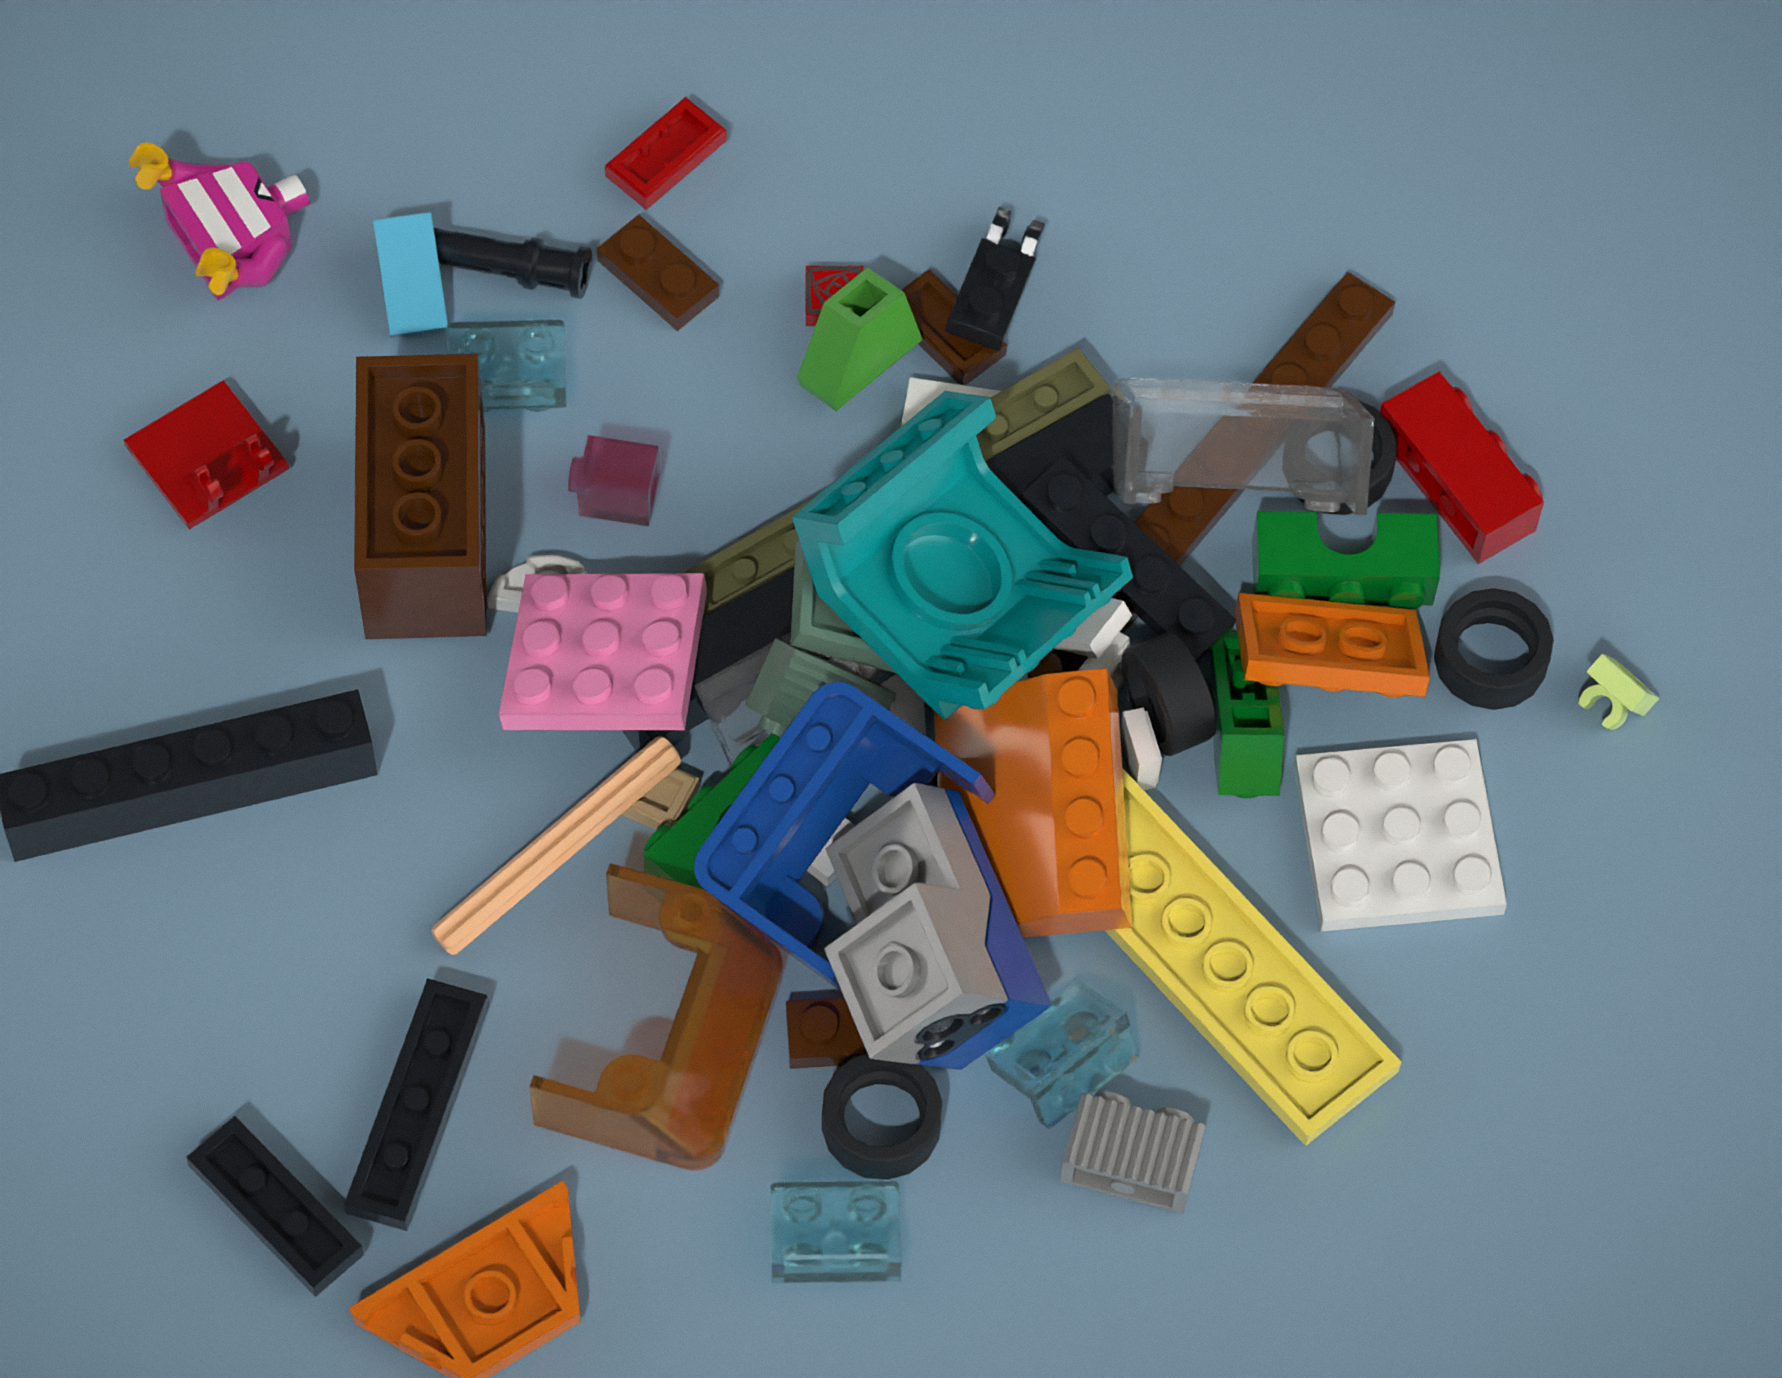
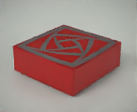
M806 266L805 326H816L824 302L864 270V266Z

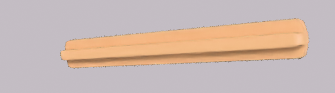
M655 737L434 924L431 932L437 943L450 955L458 954L680 765L681 759L676 748L664 737Z

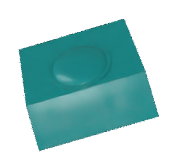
M951 391L941 393L792 516L818 596L944 721L961 706L985 710L987 707L995 704L1007 689L1025 673L1036 668L1044 656L1062 640L1073 635L1081 623L1099 607L1110 602L1113 595L1133 578L1127 557L1077 549L1061 542L997 478L985 463L976 437L980 431L997 418L991 398Z

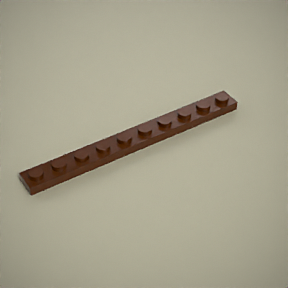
M1347 272L1134 523L1181 566L1285 443L1287 429L1295 415L1310 403L1321 400L1389 320L1393 315L1395 301ZM1115 594L1113 595V599L1120 600ZM1129 607L1128 609L1132 616L1120 631L1122 634L1126 632L1138 617ZM1053 648L1039 661L1036 668L1028 672V679L1044 674L1078 671L1088 657Z

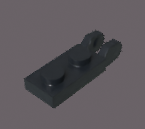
M1001 207L996 212L987 238H982L944 330L947 333L996 351L1001 349L1036 260V257L1033 256L1045 223L1033 219L1025 230L1020 251L1001 245V239L1006 236L1011 223V211Z

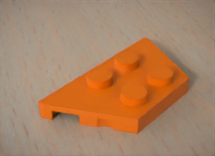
M562 1180L349 1307L352 1320L357 1326L448 1378H489L579 1324L581 1319L568 1187Z

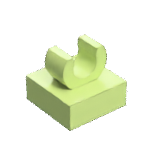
M1601 654L1586 671L1599 684L1588 687L1581 694L1578 704L1584 709L1590 710L1598 699L1608 697L1612 702V711L1604 719L1602 725L1606 729L1615 730L1625 722L1628 709L1633 713L1645 716L1660 698L1616 659Z

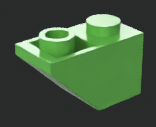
M867 267L825 301L797 376L800 386L837 411L920 343L923 339L905 293Z

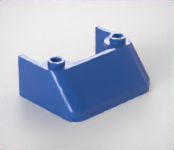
M845 682L827 683L811 695L701 846L695 858V876L699 884L711 896L775 945L841 991L831 964L810 949L823 929V908L818 899L798 884V882L868 785L872 784L886 795L894 798L913 783L929 785L936 773L940 771L988 805L995 794L979 772L856 687Z

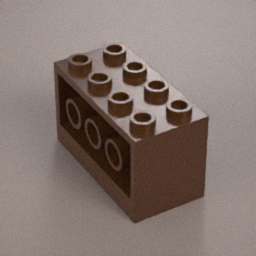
M478 353L356 357L354 571L365 639L487 636L486 427Z

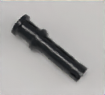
M433 227L439 264L515 278L524 289L534 290L537 285L567 290L573 298L582 299L585 295L592 267L591 248L580 246L577 251L546 246L543 239L539 238L526 239L522 244Z

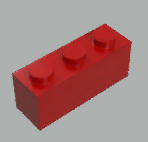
M1440 371L1381 404L1380 413L1390 422L1397 439V462L1478 564L1536 531L1544 505L1543 496L1538 484L1529 474H1522L1508 457L1507 449L1500 436L1493 430H1486L1474 415L1472 405L1466 394L1459 387H1452Z

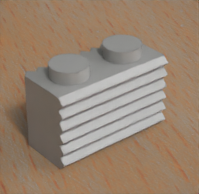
M1103 1091L1096 1093L1095 1097L1089 1093H1083L1080 1096L1063 1158L1060 1182L1183 1214L1202 1144L1205 1125L1200 1122H1194L1190 1114L1179 1109L1164 1107L1158 1109L1155 1113L1151 1109L1143 1110L1138 1106H1132V1102L1128 1098L1117 1093Z

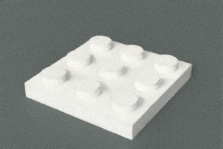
M1477 739L1295 756L1293 767L1321 932L1504 915L1507 901Z

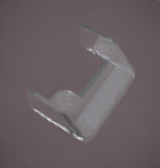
M1119 378L1114 380L1113 391L1114 488L1124 504L1161 502L1162 493L1173 492L1174 486L1291 492L1297 498L1305 499L1304 508L1309 510L1336 512L1340 510L1341 503H1346L1354 515H1367L1375 418L1351 392L1336 388L1153 378Z

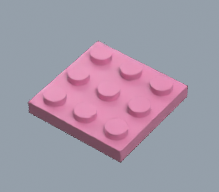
M704 573L525 574L498 714L502 729L685 730L707 595Z

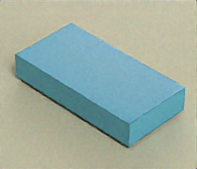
M431 212L373 220L390 338L448 330Z

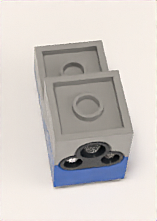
M913 783L825 848L857 925L825 947L824 950L870 1059L908 1064L918 1063V1065L962 1070L1053 1006L959 791L944 790V788Z

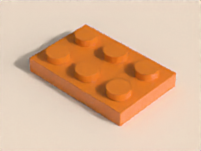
M1238 593L1234 614L1244 680L1258 681L1267 686H1281L1284 684L1312 686L1329 692H1340L1343 690L1375 692L1391 698H1398L1404 695L1426 697L1430 674L1416 610Z

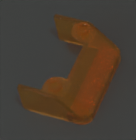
M610 863L606 873L609 916L660 930L669 943L678 948L695 952L697 956L660 1061L634 1054L620 1056L604 1068L595 1092L533 1075L529 1088L534 1126L687 1170L706 1169L715 1164L725 1151L782 982V956L778 948L770 940L706 890Z

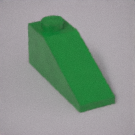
M1228 632L1210 649L1212 702L1216 716V733L1213 736L1218 795H1235L1240 798L1280 796L1284 728L1278 686H1267L1258 681L1244 680L1237 632Z

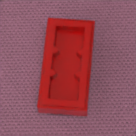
M684 97L605 165V177L647 210L727 141L726 129L687 97Z

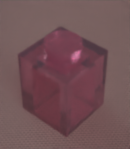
M588 435L583 457L574 456L572 459L568 480V491L577 493L579 516L649 526L660 477L659 446Z

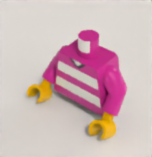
M149 142L139 144L128 161L131 167L140 168L135 176V181L141 189H151L156 185L157 181L163 186L159 190L166 222L195 265L196 270L194 274L198 277L202 276L217 301L226 297L237 288L264 287L269 284L286 258L287 253L292 248L286 216L310 205L307 192L295 174L267 187L253 165L245 161L233 165L193 164L168 158L161 147Z

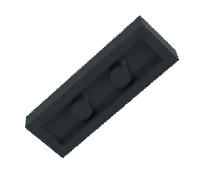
M236 1116L231 1118L186 1156L188 1166L315 1297L364 1256L362 1245Z

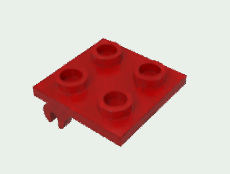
M224 380L123 440L127 450L189 530L290 469L287 460Z

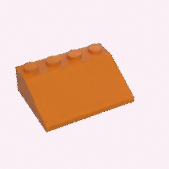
M1108 669L1051 673L1015 682L1001 695V698L995 704L987 707L985 710L961 706L946 721L934 711L935 743L979 772L995 794L988 805L940 771L937 772L939 788L959 791L1022 937L1132 928L1118 692Z

